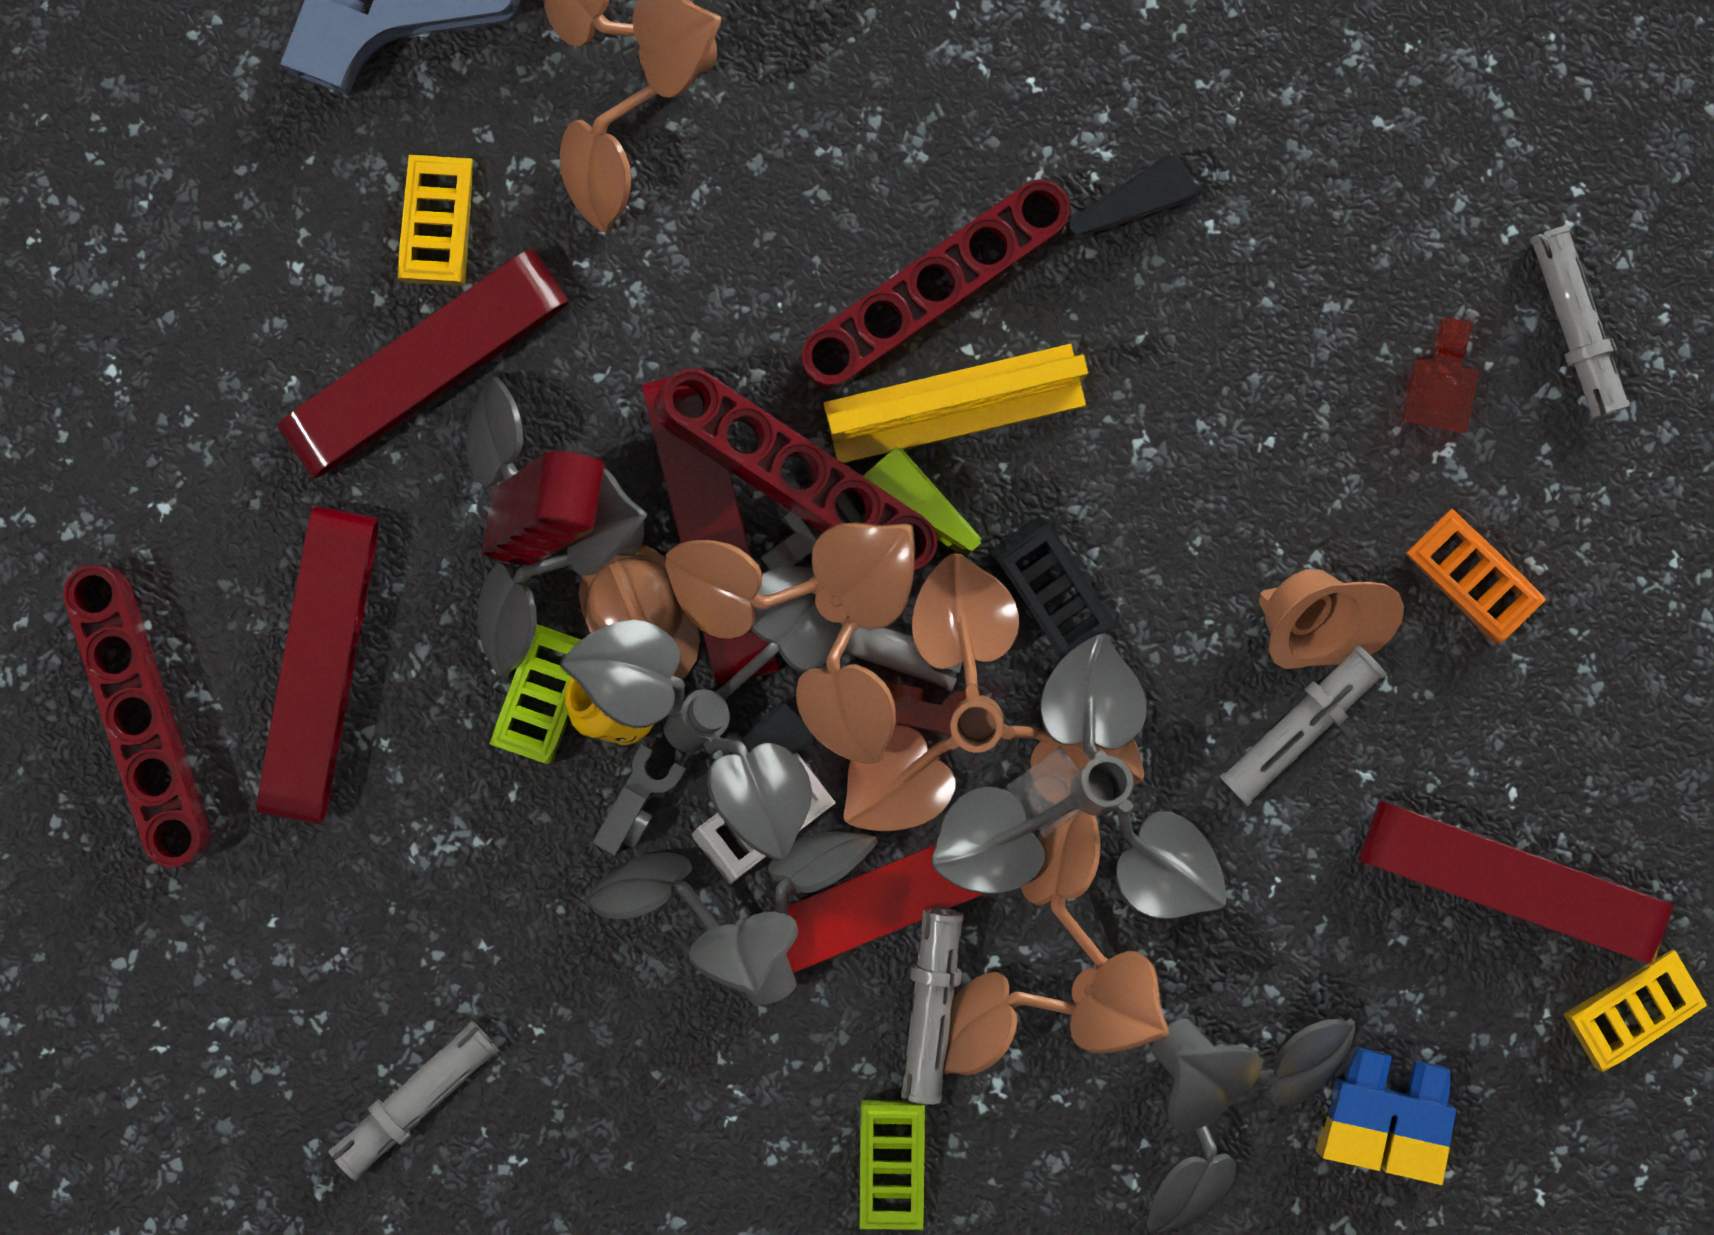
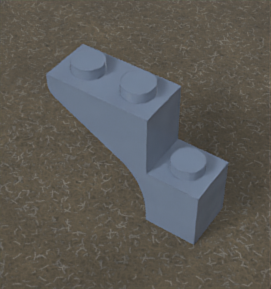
M305 0L280 64L291 75L349 96L355 79L363 65L385 44L403 37L506 23L515 16L521 0H373L368 15L362 13L365 4L359 0Z

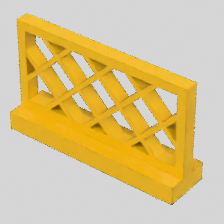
M1067 344L823 403L836 458L843 464L888 454L895 447L898 449L901 447L903 450L1083 408L1086 406L1081 383L1088 375L1084 354L1074 356L1072 344Z

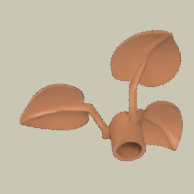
M543 0L549 23L556 34L567 44L573 46L587 45L592 41L595 29L606 34L635 36L640 46L638 55L649 85L597 117L593 123V128L583 120L571 122L561 142L560 168L565 188L577 210L591 225L601 232H613V224L622 215L627 205L631 188L630 164L619 141L611 134L606 133L608 126L656 94L669 98L681 95L692 84L698 73L710 71L715 65L717 58L715 36L722 18L696 6L689 0H637L633 12V24L612 22L602 15L608 7L609 0Z
M849 523L831 527L816 540L813 547L812 568L814 576L807 582L770 595L757 594L762 584V572L759 565L747 553L730 544L711 540L688 541L675 546L665 555L666 571L683 612L700 630L718 638L731 639L747 633L756 621L755 607L768 609L809 593L816 594L815 604L819 613L828 621L841 622L842 628L827 657V670L812 668L800 676L796 689L799 713L813 736L834 753L849 760L865 764L879 763L882 760L884 750L894 733L896 724V710L892 694L885 682L872 671L859 665H847L841 668L840 660L852 633L859 626L867 629L885 627L898 618L904 610L911 590L914 572V542L911 525L875 526Z
M961 554L949 555L930 573L917 597L912 617L914 643L921 656L929 665L945 669L963 662L967 698L963 699L953 712L950 724L952 735L928 749L926 740L920 732L909 726L895 725L894 733L879 763L865 764L851 760L848 770L847 797L844 809V820L849 825L867 830L895 831L916 827L938 816L951 801L956 781L951 769L937 758L951 749L954 750L959 746L966 751L980 753L994 747L1000 738L1007 740L1012 738L1040 740L1031 755V770L1041 789L1050 797L1059 801L1071 794V782L1075 774L1091 761L1083 753V743L1062 745L1054 742L1044 729L1004 724V716L999 705L991 698L979 695L975 660L984 662L994 661L1010 649L1018 634L1019 613L1015 600L1008 589L994 576L979 568ZM1134 739L1127 745L1115 750H1106L1095 745L1096 750H1104L1107 755L1121 759L1129 767L1133 776V786L1142 782L1144 778L1143 763Z
M1077 807L1049 825L1037 837L1044 848V864L1037 875L1021 887L1025 898L1035 905H1044L1051 901L1053 913L1095 963L1096 967L1085 969L1075 979L1071 992L1074 1000L1073 1003L1024 992H1014L1009 995L1008 979L998 972L983 974L967 983L952 1000L944 1074H977L998 1062L1007 1052L1016 1032L1017 1015L1014 1008L1022 1005L1071 1015L1070 1031L1074 1042L1082 1049L1092 1053L1124 1051L1169 1035L1160 1005L1157 975L1150 960L1134 951H1127L1107 959L1066 909L1065 898H1077L1085 893L1092 883L1098 868L1100 834L1096 816L1088 815Z

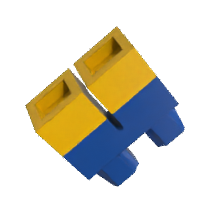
M1356 1047L1347 1066L1344 1079L1339 1077L1334 1079L1331 1105L1325 1126L1321 1127L1315 1151L1324 1159L1380 1171V1168H1382L1386 1173L1443 1185L1456 1108L1448 1103L1450 1069L1414 1060L1407 1093L1387 1089L1385 1085L1392 1056Z

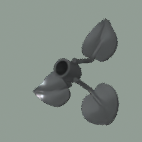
M489 377L488 383L483 387L477 398L467 428L466 456L468 465L476 481L483 486H495L500 481L502 475L507 480L519 472L513 461L520 454L523 445V430L518 408L510 392L498 377ZM606 468L603 470L592 532L568 545V554L523 566L517 570L516 574L509 564L499 563L495 565L485 579L477 610L479 636L488 661L502 679H510V672L522 663L534 639L537 624L536 605L533 594L527 586V583L533 576L570 565L576 573L592 576L601 571L616 555L633 556L642 545L644 537L643 520L647 515L626 496L614 476Z
M800 566L772 568L762 574V584L757 594L770 595L807 582L814 576L813 568ZM809 593L768 609L755 607L756 621L751 630L759 638L769 642V644L715 692L706 689L696 690L684 699L685 683L682 679L673 676L680 661L679 647L675 640L658 626L639 620L620 621L601 627L576 644L563 658L560 666L582 687L594 705L607 717L623 726L631 728H646L664 718V734L674 748L690 753L705 747L709 754H714L718 750L735 754L717 759L709 768L707 784L712 803L724 822L751 848L775 861L785 858L789 854L810 810L812 788L804 765L794 754L780 745L763 743L748 752L743 742L722 739L720 735L725 732L730 721V713L725 700L774 657L778 651L788 665L797 671L805 672L826 663L842 625L841 622L828 621L819 613L815 604L816 594Z
M1098 634L1084 641L1071 650L1054 668L1044 685L1040 698L1041 721L1048 736L1054 742L1062 745L1083 743V753L1091 760L1075 774L1071 782V794L1026 821L1023 804L1015 795L1006 790L995 787H981L967 792L950 807L943 819L937 843L931 857L933 869L948 882L968 891L985 894L1010 892L1031 881L1044 864V848L1032 831L1044 826L1076 806L1084 813L1092 816H1102L1115 810L1118 814L1122 838L1131 846L1118 858L1115 877L1122 897L1135 911L1155 919H1174L1197 913L1216 911L1226 904L1225 882L1218 859L1207 839L1192 822L1175 813L1159 811L1152 813L1143 821L1138 835L1133 832L1129 812L1132 809V803L1127 800L1133 788L1132 773L1121 759L1107 755L1104 750H1096L1095 745L1102 749L1115 750L1127 745L1141 731L1146 719L1147 707L1144 691L1136 675L1118 654L1106 634Z
M844 830L821 831L796 839L785 858L780 861L772 859L768 866L771 878L781 881L776 887V912L756 914L746 920H738L734 925H719L687 882L682 881L692 871L689 859L683 855L671 852L645 854L621 864L600 880L589 893L585 903L587 907H591L596 914L602 917L630 919L659 908L669 900L672 894L683 897L708 929L707 932L696 939L689 949V957L693 966L710 979L746 993L751 1003L767 1005L784 999L795 990L797 985L786 954L798 935L797 924L788 915V898L794 889L803 893L815 892L837 882L871 852L877 845L878 840L876 836L867 833Z
M1349 1017L1347 1021L1328 1019L1303 1028L1293 1035L1281 1048L1274 1060L1273 1069L1266 1071L1261 1070L1262 1059L1255 1050L1247 1047L1224 1046L1223 1044L1214 1046L1189 1019H1179L1167 1026L1169 1035L1155 1040L1151 1051L1153 1056L1175 1079L1168 1105V1120L1177 1131L1188 1132L1196 1130L1202 1144V1149L1199 1157H1189L1179 1162L1160 1185L1153 1200L1146 1225L1147 1230L1151 1234L1169 1231L1200 1218L1214 1208L1230 1189L1236 1174V1163L1228 1154L1216 1156L1217 1147L1207 1125L1214 1122L1227 1106H1231L1235 1099L1247 1092L1255 1082L1263 1086L1272 1085L1269 1099L1276 1106L1296 1104L1316 1094L1332 1080L1349 1053L1355 1033V1022L1352 1018Z

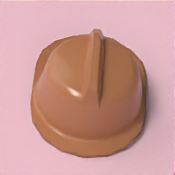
M641 545L635 555H616L597 574L592 576L582 575L578 595L582 614L590 633L609 624L626 620H639L654 624L668 633L679 647L680 661L673 676L684 679L688 675L698 657L700 645L698 627L683 612L677 601L666 571V558L649 546Z
M1305 569L1295 573L1282 582L1279 587L1263 590L1259 596V605L1265 613V622L1271 634L1268 651L1272 661L1284 669L1341 664L1354 651L1357 645L1361 646L1371 655L1379 651L1393 638L1402 623L1404 605L1399 593L1387 584L1376 582L1343 583L1319 569Z

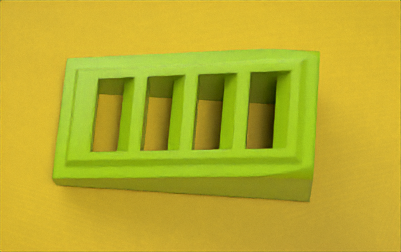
M895 447L863 475V477L925 517L932 524L937 540L958 554L961 553L967 557L981 544L980 536L901 447L899 449Z
M536 624L533 642L526 657L516 669L489 744L548 765L553 764L569 719L565 704V691L571 676L560 665L537 658L541 646L567 654L581 639ZM532 670L566 681L563 692L560 693L528 682ZM525 694L557 705L554 716L550 717L520 706L523 695ZM515 719L547 729L548 732L545 740L541 741L512 731Z
M861 1100L860 1229L923 1230L925 1104L912 1103L908 1100ZM873 1124H911V1136L873 1135ZM873 1149H911V1161L873 1160ZM873 1174H911V1185H873ZM873 1198L911 1199V1211H873Z

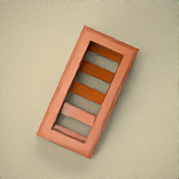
M1452 508L1405 553L1493 644H1500L1506 640L1546 600L1514 566ZM1456 533L1463 542L1438 565L1430 556ZM1474 551L1481 560L1457 583L1449 574ZM1492 570L1500 579L1476 601L1468 592ZM1511 589L1518 598L1494 619L1487 611Z

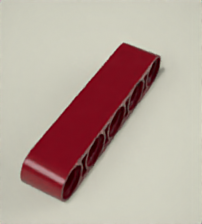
M1034 180L1023 185L817 329L806 340L802 349V363L807 377L815 385L825 389H838L849 384L1053 241L1063 231L1070 214L1069 200L1065 191L1056 183L1048 180ZM1041 196L1049 199L1056 207L1057 220L1046 228L1031 226L1022 214V205L1028 199ZM981 233L997 235L1004 243L1005 256L993 265H984L977 262L970 252L969 244L971 240ZM930 269L942 270L952 279L953 292L942 301L925 299L917 288L918 278ZM883 305L894 308L902 320L900 330L889 338L873 336L864 324L866 315L872 308ZM836 342L847 349L850 360L842 372L836 375H826L820 373L814 367L812 362L813 354L823 343Z
M529 249L505 263L284 417L277 424V428L313 479L319 478L351 458L563 310L570 301L535 250Z
M673 376L643 383L644 398L680 542L696 540L719 541L735 546L751 557L730 471L668 431L657 418L655 413L656 395L658 390ZM688 386L675 388L673 393L675 409L687 418L699 417L703 409L700 395ZM751 629L744 635L731 639L718 638L703 631L718 687L723 686L769 644V642L755 635ZM776 654L750 678L778 672L779 666Z
M686 369L676 373L658 390L655 398V413L659 422L668 431L824 533L831 527L846 524L838 517L835 511V502L841 492H847L854 495L862 505L863 515L858 524L875 526L911 525L915 541L914 570L925 566L933 558L937 548V535L932 524L925 517L708 373L698 369ZM688 386L700 395L703 409L699 417L687 418L675 409L673 404L675 388ZM742 422L753 429L756 436V446L751 454L739 453L730 446L727 439V430L730 423ZM786 457H795L806 464L810 480L804 490H796L784 482L781 475V466Z
M549 451L493 489L481 554L495 560L530 565L543 561L592 532L605 463L599 459L582 454Z
M319 506L313 507L304 541L257 799V812L259 814L322 825L324 822L332 791L379 533L378 517Z
M97 565L83 566L74 571L66 580L63 590L64 604L143 848L148 857L158 865L171 868L191 864L200 859L208 850L211 840L210 827L132 587L126 576L116 569ZM103 577L108 581L112 589V598L106 609L95 613L87 606L84 593L86 586L91 580ZM117 637L124 639L129 644L132 652L129 666L119 674L111 671L104 661L106 646ZM135 698L142 699L151 709L152 719L150 725L141 734H136L129 730L123 717L125 707ZM153 759L162 760L171 771L172 779L170 786L161 795L154 794L148 790L143 781L144 769ZM172 820L181 821L191 832L190 847L183 855L171 853L163 843L162 835L164 828Z
M1380 800L1376 806L1358 857L1360 862L1650 965H1654L1674 908L1673 904Z

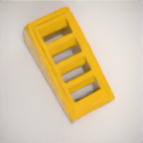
M409 155L397 276L402 283L465 286L473 159ZM422 174L457 176L456 188L421 186ZM421 199L455 201L454 213L420 211ZM419 224L452 226V237L419 236ZM417 249L450 251L449 262L417 260Z
M1671 950L1655 959L1654 965L1647 964L1563 1014L1595 1069L1605 1072L1708 1005L1676 951ZM1665 972H1667L1683 1000L1682 1003L1675 1007H1672L1656 980ZM1644 986L1661 1012V1015L1651 1020L1636 994V991ZM1623 1000L1627 1003L1640 1026L1632 1032L1629 1031L1615 1007L1616 1004ZM1603 1013L1619 1040L1610 1045L1594 1020Z

